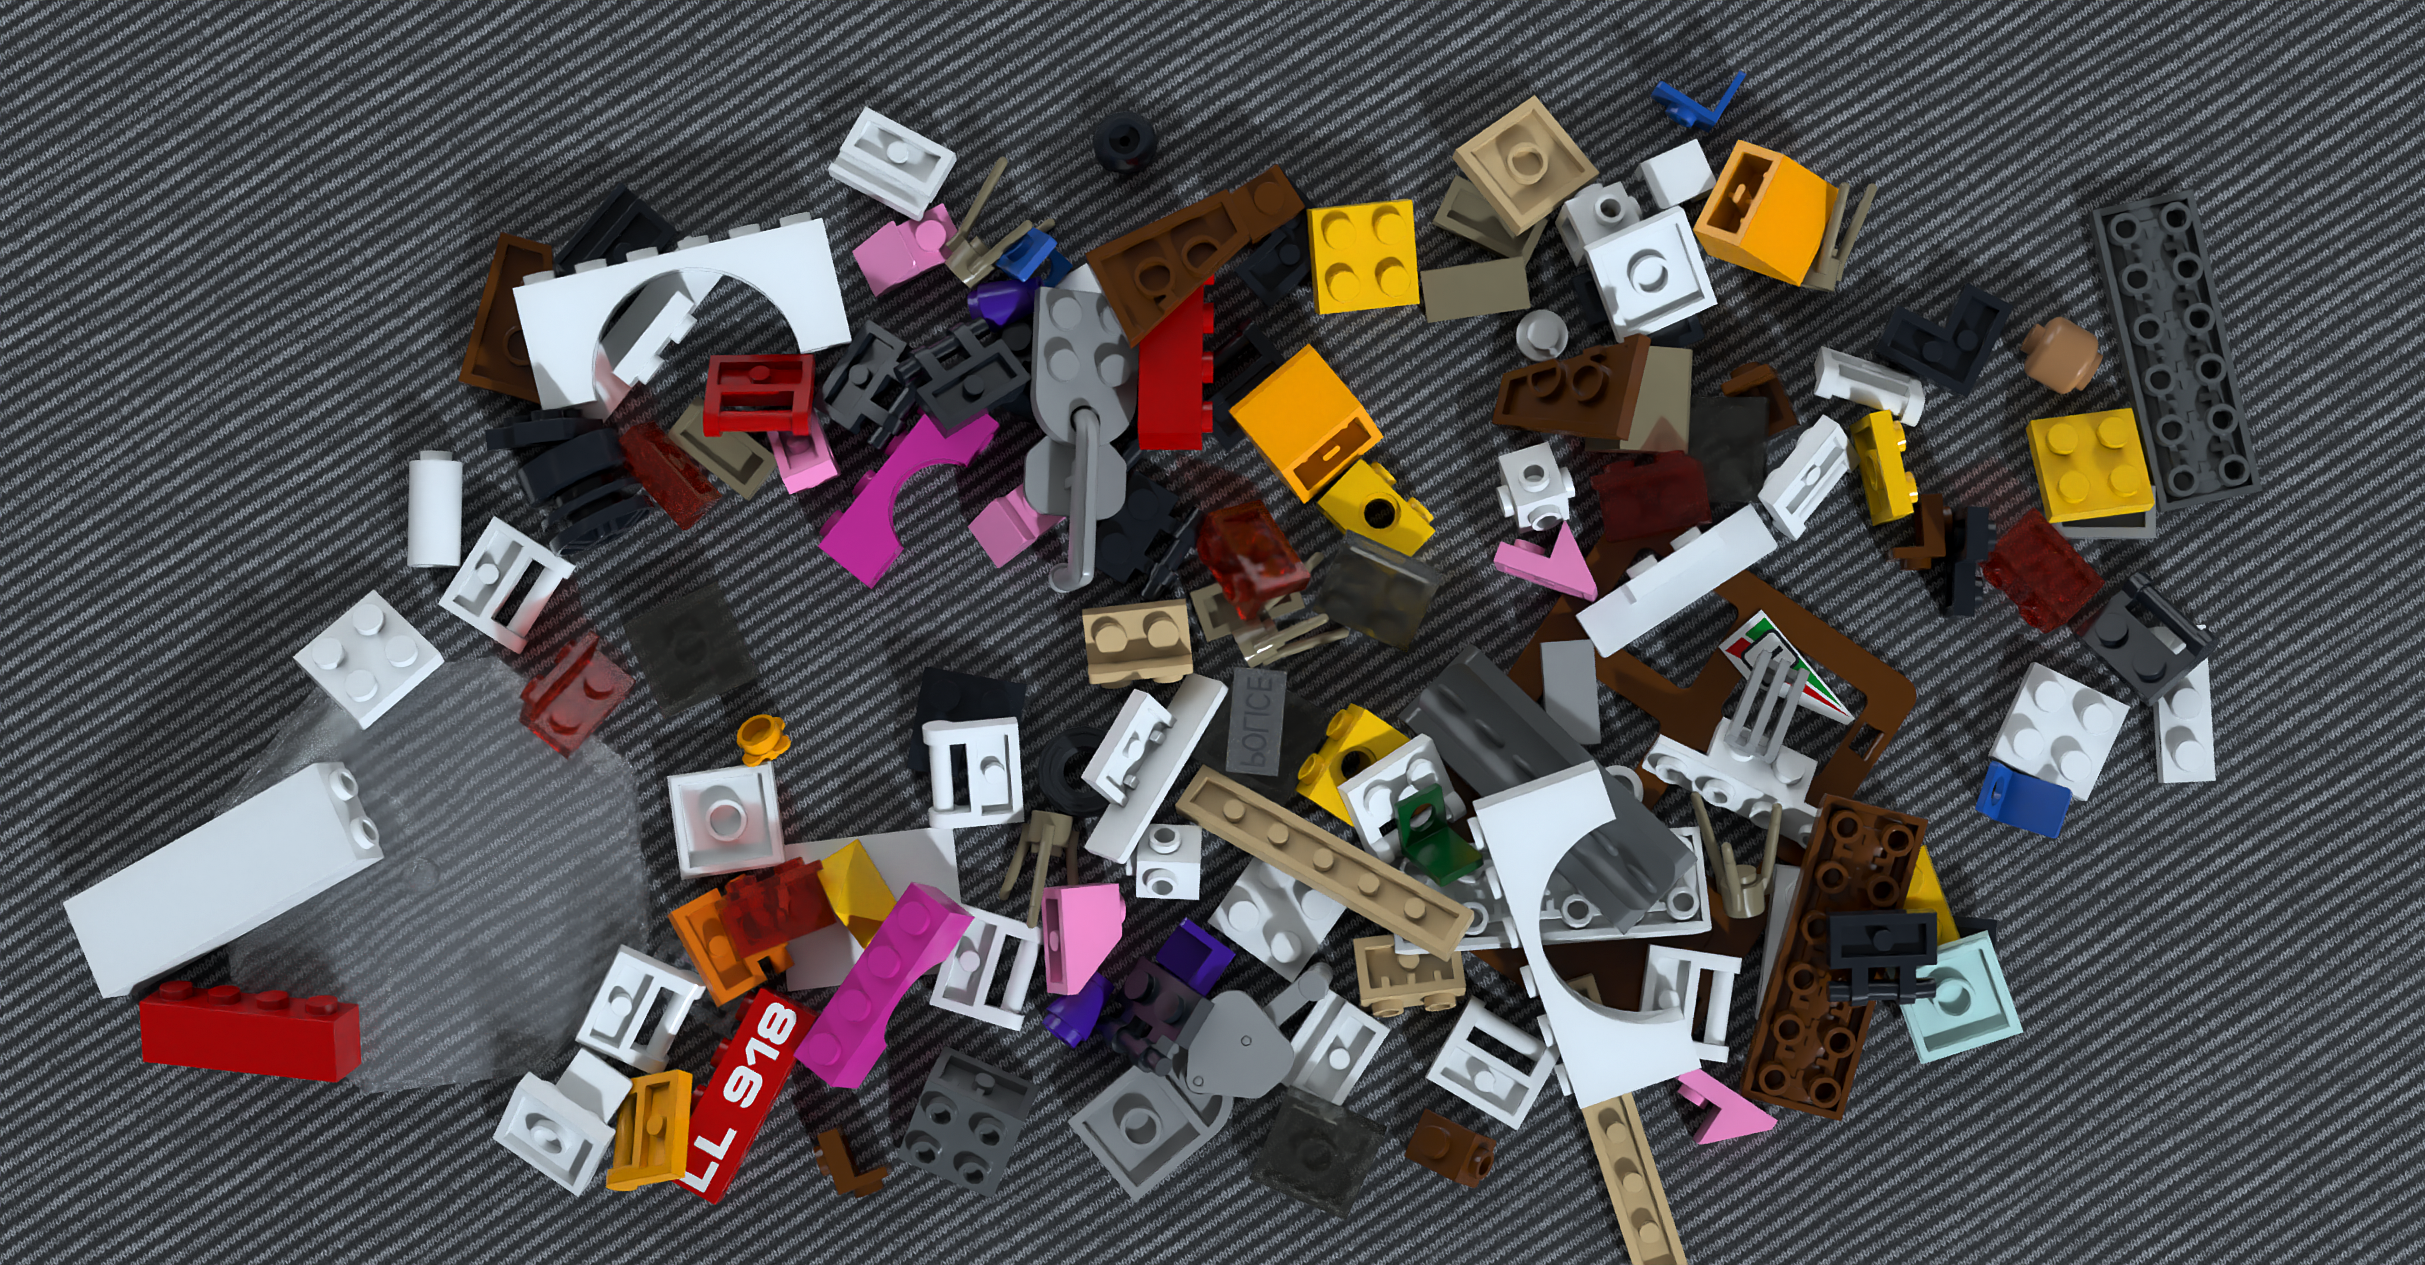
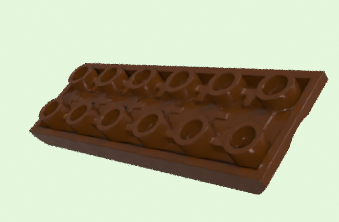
M1825 792L1818 805L1741 1074L1740 1096L1842 1121L1876 1000L1868 1001L1867 1006L1850 1007L1847 1001H1827L1826 982L1846 980L1848 968L1830 969L1826 963V912L1903 909L1928 819ZM1886 967L1868 968V979H1883Z

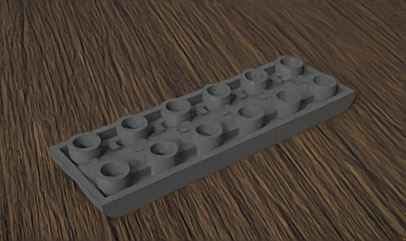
M2193 189L2092 210L2090 212V229L2151 486H2156V509L2161 513L2262 491Z
M1471 643L1397 716L1416 736L1423 733L1432 738L1441 760L1480 798L1594 760L1599 768L1616 819L1602 824L1579 839L1564 854L1554 869L1623 935L1698 861L1695 854L1482 651Z

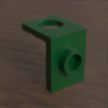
M1434 783L1394 804L1401 853L1437 885L1444 887L1484 865L1483 855L1448 827L1442 787L1438 783ZM1430 803L1432 811L1428 820L1419 827H1411L1410 817L1414 810L1422 804Z

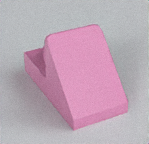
M941 203L924 212L920 222L910 219L899 226H896L894 220L887 223L853 250L852 253L877 299L945 264L944 262L953 253L945 244L957 233V229L944 204Z
M812 407L811 411L812 427L810 436H794L793 431H767L781 478L789 494L801 493L841 475L840 467L814 407Z
M1022 483L1008 495L991 501L971 522L968 528L997 568H1001L1066 517L1044 515L1033 510L1024 497Z
M1566 521L1563 522L1550 558L1543 556L1544 548L1525 540L1516 539L1514 545L1500 542L1493 560L1497 570L1595 603L1598 596L1596 584Z
M1701 1069L1674 1077L1683 1083L1677 1091L1679 1094L1703 1110L1709 1101L1714 1104L1692 1139L1699 1145L1772 1130L1778 1121Z

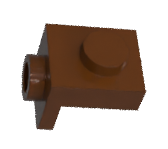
M1278 164L1230 193L1250 232V241L1248 243L1251 248L1260 244L1261 238L1305 211V205Z
M1755 361L1742 365L1730 373L1731 380L1720 385L1724 396L1730 399L1751 447L1755 448L1801 427L1777 370L1769 364L1760 366L1759 362Z
M1942 493L1921 494L1918 496V501L1912 503L1914 510L1915 547L1891 548L1885 551V562L1899 561L1901 571L1931 569V560H1937L1946 556L1945 537L1952 535L1953 521L1950 506H1943Z
M1425 1108L1404 1157L1456 1183L1476 1188L1479 1181L1487 1176L1493 1165V1150L1496 1146V1140Z
M843 1124L823 1130L817 1135L820 1144L813 1147L817 1164L823 1176L832 1175L839 1195L852 1190L855 1199L885 1187L882 1179L893 1172L890 1163L886 1162L860 1172Z

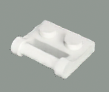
M1821 346L1814 364L1817 379L1814 388L1815 395L1827 399L1835 395L1881 411L1890 409L1891 414L1899 416L1901 423L1913 427L1917 425L1925 403V395L1920 378Z
M1823 414L1813 427L1803 432L1797 441L1795 450L1782 466L1773 470L1768 475L1763 489L1757 496L1773 517V525L1788 538L1797 541L1806 529L1804 522L1845 472H1853L1861 462V458L1841 426Z
M494 516L438 604L502 645L520 654L528 642L525 638L526 634L561 579L565 578L568 580L576 566L563 557H555L551 550ZM534 559L544 565L545 568L506 627L494 619Z
M1016 717L953 723L937 720L927 722L922 726L923 742L929 745L933 806L929 808L928 812L929 825L932 828L954 829L1024 822L1019 735ZM965 743L970 805L958 806L954 804L950 745Z
M1423 733L1337 787L1365 852L1386 864L1392 863L1395 860L1394 854L1401 850L1397 828L1382 837L1379 827L1395 818V803L1434 783H1438L1442 787L1447 820L1453 823L1466 814L1465 805L1460 796L1454 791L1433 739ZM1432 806L1411 818L1410 826L1415 828L1423 825L1431 815Z
M960 903V906L975 918L947 959L942 962L929 1004L1020 1031L1025 1017L1020 1012L1040 947L1044 945L1043 927L1036 926L1030 929L1027 927L1026 922ZM1007 934L1020 938L1021 941L1001 1006L996 1007L986 1004V999Z
M621 944L577 1032L575 1041L650 1074L664 1072L670 1060L667 1052L694 999L701 998L706 985L701 976L695 972L685 969L679 970ZM661 986L674 991L648 1045H640L634 1042Z
M1648 944L1638 1012L1658 1011L1679 1006L1691 1034L1700 969L1714 970L1704 1042L1693 1041L1699 1059L1727 1062L1729 1046L1724 1044L1734 974H1740L1742 958Z
M1471 995L1425 1077L1518 1131L1560 1057L1558 1045L1547 1047L1546 1043L1485 1009L1486 1003ZM1475 1026L1535 1061L1528 1075L1524 1074L1466 1040L1473 1027Z

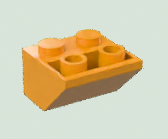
M1738 139L1693 228V232L1708 255L1800 287L1826 235L1839 189L1784 154Z
M1309 343L1228 410L1275 476L1304 504L1384 437L1362 404Z

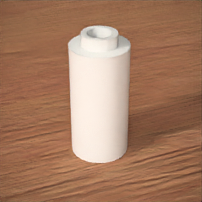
M420 451V460L409 462L407 566L423 568L461 567L463 463L452 461V452Z

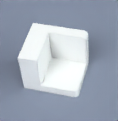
M1697 139L1640 163L1634 172L1638 181L1645 179L1653 199L1661 211L1689 199L1694 203L1710 196L1717 183Z
M588 1046L582 1047L555 1086L559 1088L564 1096L583 1109L598 1114L607 1125H610L617 1116L616 1110L633 1087V1082L604 1062L608 1057L607 1055Z

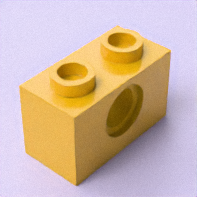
M1360 458L1317 502L1316 508L1390 579L1434 534L1435 530L1429 525L1434 517L1414 497H1411L1406 502L1391 488L1397 481L1381 464L1374 460L1368 465ZM1373 502L1387 504L1393 513L1392 524L1384 529L1371 527L1364 517L1366 506Z
M1350 703L1347 710H1340L1329 723L1326 730V735L1329 737L1319 753L1311 754L1303 763L1298 773L1300 782L1295 791L1355 829L1337 787L1403 746L1411 739L1368 710ZM1357 751L1360 757L1358 769L1353 774L1344 776L1341 770L1344 757L1350 752Z

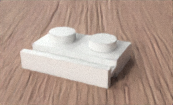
M865 106L842 144L838 157L834 163L830 164L828 171L833 178L920 222L929 202L932 203L957 159L954 152Z
M1329 988L1328 994L1323 999L1316 1001L1291 1039L1290 1043L1294 1050V1064L1289 1074L1280 1083L1333 1118L1388 1035L1390 1028Z

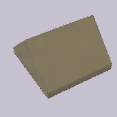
M1650 346L1628 441L1585 437V452L1688 454L1693 350Z

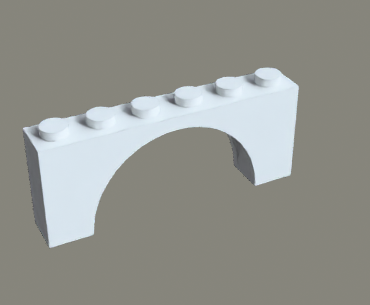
M810 212L798 213L780 218V228L761 232L759 224H751L729 230L730 239L710 243L708 235L698 236L677 242L679 251L658 255L657 247H650L627 253L628 262L607 267L605 259H597L575 265L576 274L555 278L554 270L524 276L525 286L513 288L542 410H566L598 402L595 379L596 359L603 334L610 320L623 303L639 289L657 279L676 273L690 271L713 272L730 276L755 288L770 300L784 316L793 331L801 354L851 344L850 330L823 219L812 220Z
M1594 760L1473 801L1477 816L1467 820L1477 849L1488 847L1495 866L1485 869L1495 899L1505 896L1512 915L1502 918L1512 949L1523 946L1529 965L1519 969L1529 997L1532 998L1540 995L1546 1014L1538 1016L1537 1020L1546 1046L1550 1047L1557 1044L1564 1063L1555 1065L1554 1068L1564 1096L1574 1093L1579 1108L1582 1109L1702 1068L1685 1017L1679 1006L1651 1012H1632L1613 1009L1595 1003L1576 992L1562 980L1544 954L1540 938L1539 914L1543 893L1551 873L1564 854L1579 839L1602 824L1616 819L1599 768Z

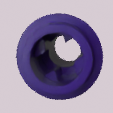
M1040 276L1028 278L1025 282L1014 279L978 284L977 290L969 292L967 297L972 320L981 316L988 324L989 329L996 333L1007 325L1034 312L1035 290L1039 287H1045L1043 280Z
M1095 971L1078 994H1062L1045 1009L1048 1015L1041 1024L1056 1038L1074 1049L1080 1040L1087 1041L1110 998L1109 995L1115 989L1114 985Z

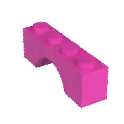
M919 407L917 413L922 418L910 433L905 430L898 437L895 436L884 452L889 456V459L877 473L870 469L859 480L852 491V494L857 498L847 511L842 513L838 509L825 522L819 532L824 539L818 547L872 589L904 550L896 534L893 522L894 503L903 484L914 473L931 465L954 464L970 468L1001 429L999 423L991 416L985 414L944 439L922 408Z
M911 882L793 1056L831 1087L858 1089L887 1046L884 1040L885 1028L899 1000L923 973L947 959L975 917L937 887Z

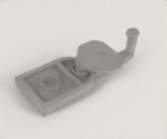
M1039 287L1035 290L1030 401L1035 419L1047 435L1025 455L1023 493L1029 506L1036 512L1044 515L1070 517L1068 563L1056 564L1048 575V583L1054 591L1068 593L1069 591L1086 586L1093 580L1096 519H1107L1115 515L1122 508L1125 501L1126 463L1109 442L1116 439L1126 430L1135 412L1139 343L1130 350L1102 293Z
M1324 962L1314 964L1263 1008L1249 994L1240 990H1227L1218 994L1211 1000L1215 1005L1188 1050L1176 1043L1171 1047L1167 1057L1172 1060V1068L1166 1076L1158 1077L1153 1072L1145 1073L1132 1065L1067 1121L1134 1202L1139 1200L1221 1130L1232 1111L1235 1097L1260 1098L1289 1074L1294 1064V1050L1289 1040L1278 1027L1309 1000L1319 1001L1328 994L1329 985L1333 978L1331 966Z

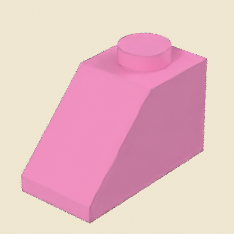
M1088 883L1044 888L1041 908L1047 993L1078 994L1121 939L1126 906L1123 896L1119 893V884Z

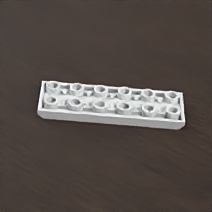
M1699 826L1668 828L1695 854L1698 861L1625 935L1554 869L1546 884L1541 900L1539 914L1541 944L1551 945L1688 935L1711 930ZM1468 843L1483 855L1484 865L1444 887H1440L1407 859L1401 853V850L1394 854L1395 860L1388 865L1474 911V920L1454 951L1512 947L1502 918L1512 915L1505 896L1495 899L1485 869L1495 866L1488 847L1478 850L1476 843ZM1393 933L1395 953L1404 955L1429 953Z

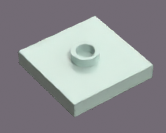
M1987 930L1937 946V965L1916 966V978L1934 977L1936 982L1935 998L1916 999L1914 1004L1900 1005L1921 1064L2023 1033L2019 1017ZM1886 967L1890 979H1893L1895 967Z

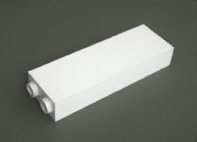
M343 762L313 763L63 902L102 997L110 998L135 994L385 858L378 843V830L373 821L366 816L357 796V782L351 772L345 768Z

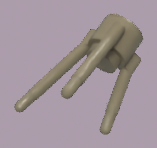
M1000 157L997 160L959 230L945 244L953 253L944 263L972 290H975L983 280L986 282L999 269L995 265L997 260L1033 227V223L1030 220L1024 221L993 248L977 235L971 242L967 240L969 233L1008 163L1005 157ZM1049 218L1038 225L1036 229L1046 233L1055 226V221Z
M1842 182L1840 184L1823 245H1820L1800 285L1801 287L1834 292L1836 281L1842 280L1845 263L1870 209L1871 202L1877 191L1876 184L1871 183L1867 186L1840 248L1837 250L1834 246L1850 189L1849 183Z
M1316 552L1255 608L1238 616L1243 626L1233 631L1232 634L1251 669L1261 663L1267 666L1280 658L1322 646L1349 635V629L1343 627L1285 644L1284 642L1328 622V615L1321 613L1278 632L1271 617L1263 622L1260 620L1267 611L1323 560V553Z
M1697 791L1692 792L1690 798L1715 874L1717 893L1722 895L1724 913L1733 918H1749L1761 914L1766 907L1764 895L1774 892L1773 871L1781 826L1782 805L1774 803L1772 806L1761 874H1757L1754 866L1746 864L1736 865L1732 846L1728 842L1723 843L1721 846L1722 860L1701 795Z
M1032 810L1030 824H1022L1020 841L1005 876L999 898L1003 901L1009 898L1032 843L1030 853L1038 854L1026 922L1027 927L1030 929L1035 928L1037 925L1050 857L1061 858L1062 850L1065 848L1068 885L1079 884L1077 845L1080 832L1071 830L1072 816Z

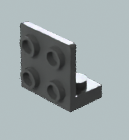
M944 1045L925 1083L898 1152V1158L986 1197H993L1040 1086Z

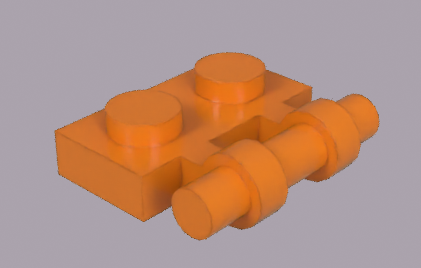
M742 874L727 883L736 900L732 904L727 906L718 889L715 888L667 915L717 1007L767 980L758 961L767 957L777 975L795 965L786 949V946L790 944L782 930L777 932L763 907L767 903L760 889L754 891L746 874ZM745 916L759 943L749 947L735 920Z

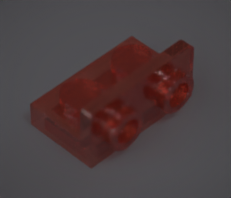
M654 420L632 426L618 440L627 452L626 457L629 463L625 468L633 476L640 478L644 489L682 530L691 529L723 497Z
M1673 450L1654 455V463L1634 467L1633 461H1622L1603 466L1604 474L1590 477L1591 488L1597 490L1599 494L1607 542L1617 543L1712 523L1702 462L1692 456H1685L1684 450Z
M1261 499L1208 513L1200 532L1202 536L1197 540L1196 549L1202 563L1209 567L1221 586L1225 599L1234 606L1243 621L1255 618L1262 601L1306 589L1311 575Z
M2035 507L2026 511L1996 541L1994 551L1988 552V560L1977 563L1982 568L1985 579L1996 589L2004 591L2018 606L2019 614L2030 626L2040 629L2044 634L2067 623L2106 584Z
M592 630L580 642L574 638L571 639L556 656L554 664L557 666L545 678L542 674H537L520 695L524 703L518 721L566 759L580 747L634 689L636 683L633 677L596 649L600 637Z
M797 857L773 868L775 876L757 882L753 874L725 885L727 894L716 901L714 906L736 962L837 923L823 886L817 876L818 873L824 870L820 859L805 864L802 857Z

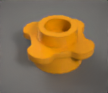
M760 714L751 717L741 725L737 733V744L740 748L744 749L745 754L742 757V761L746 766L755 767L761 762L771 761L790 747L791 740L783 733L785 723L782 718Z

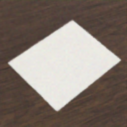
M924 828L785 845L787 865L774 866L781 930L790 943L786 946V949L795 963L794 966L786 970L788 991L841 985L864 952L862 946L835 913L813 866L854 840L859 839L897 901H899L909 884L915 882L937 887L960 905L961 897L953 829ZM942 962L934 965L922 975L939 974Z

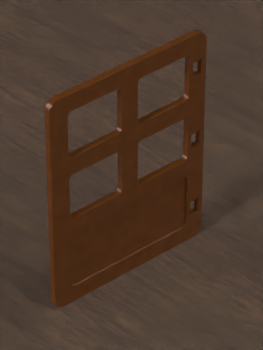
M1631 500L1625 503L1617 511L1584 560L1597 587L1598 596L1595 603L1610 594L1640 549H1650L1664 559L1675 552L1670 542L1689 530L1646 501ZM1747 569L1742 570L1711 590L1736 609L1737 616L1688 688H1679L1622 648L1603 658L1594 646L1596 680L1654 718L1659 724L1660 729L1657 736L1633 770L1639 776L1643 785V799L1641 803L1649 811L1653 809L1670 783L1662 781L1656 774L1642 768L1645 756L1660 734L1693 750L1707 753L1715 729L1723 718L1721 713L1722 705L1743 676L1718 646L1760 610L1768 616L1794 648L1861 692L1866 701L1865 706L1820 773L1812 778L1804 803L1818 809L1819 802L1825 792L1852 799L1916 702V689L1908 678ZM1562 593L1508 672L1507 676L1535 703L1543 692L1539 644L1589 639L1575 615L1594 603ZM1865 723L1872 729L1880 732L1861 758L1859 754L1848 747ZM1445 765V770L1454 791L1460 796L1466 808V814L1455 822L1451 823L1447 820L1448 827L1467 843H1475L1467 819L1477 816L1473 801L1481 798ZM1425 803L1417 807L1410 819L1430 807L1431 804ZM1779 833L1776 857L1789 863L1790 866L1801 867L1806 849L1798 842ZM1763 858L1756 867L1757 874H1761ZM1705 873L1712 926L1709 931L1688 935L1542 945L1552 968L1562 980L1567 981L1592 973L1603 1006L1622 1011L1638 1012L1648 944L1739 957L1743 961L1767 925L1770 894L1764 895L1766 907L1761 914L1749 918L1729 917L1723 911L1722 895L1717 893L1716 880ZM1523 947L1469 950V952L1527 991L1519 969L1529 965ZM1700 969L1697 996L1701 998L1695 1006L1691 1037L1708 1013L1714 970ZM1540 995L1535 996V997H1537L1539 1000L1542 1001Z

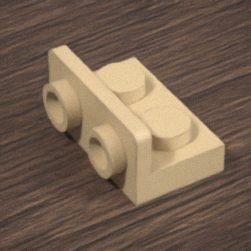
M1186 598L1082 609L1090 684H1101L1103 688L1115 689L1130 685L1132 680L1152 678L1157 683H1171L1181 680L1184 677L1183 675L1193 673Z
M1394 934L1353 939L1360 1007L1364 1012L1372 1011L1374 1017H1392L1402 1014L1404 1007L1424 1005L1427 1011H1443L1455 1007L1456 1001L1465 999L1466 984L1461 951H1454L1446 962L1431 953L1414 955L1395 953Z

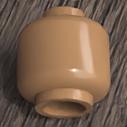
M2061 316L2050 320L2045 327L2036 323L2020 347V350L2027 354L2024 361L2025 373L2060 394L2068 393L2074 388L2081 391L2090 382L2103 358V355L2097 352L2099 345L2097 337Z

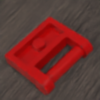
M814 354L710 355L703 408L704 436L722 437L723 432L793 431L794 436H810L816 372ZM724 406H793L792 410L723 411Z

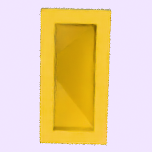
M856 839L813 867L835 913L865 950L898 901L860 840Z

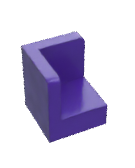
M1184 916L1157 953L1156 960L1205 997L1236 954Z

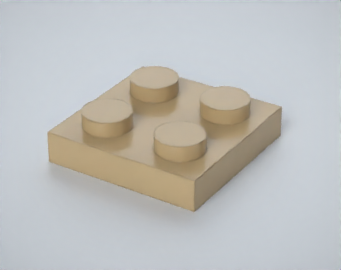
M1535 95L1457 148L1452 157L1516 236L1574 197L1580 190L1591 185L1599 175V171Z

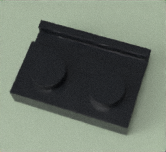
M620 182L555 256L553 261L568 274L573 275L576 274L575 265L587 261L605 259L607 267L628 262L627 253L650 247H657L658 255H661L680 233Z

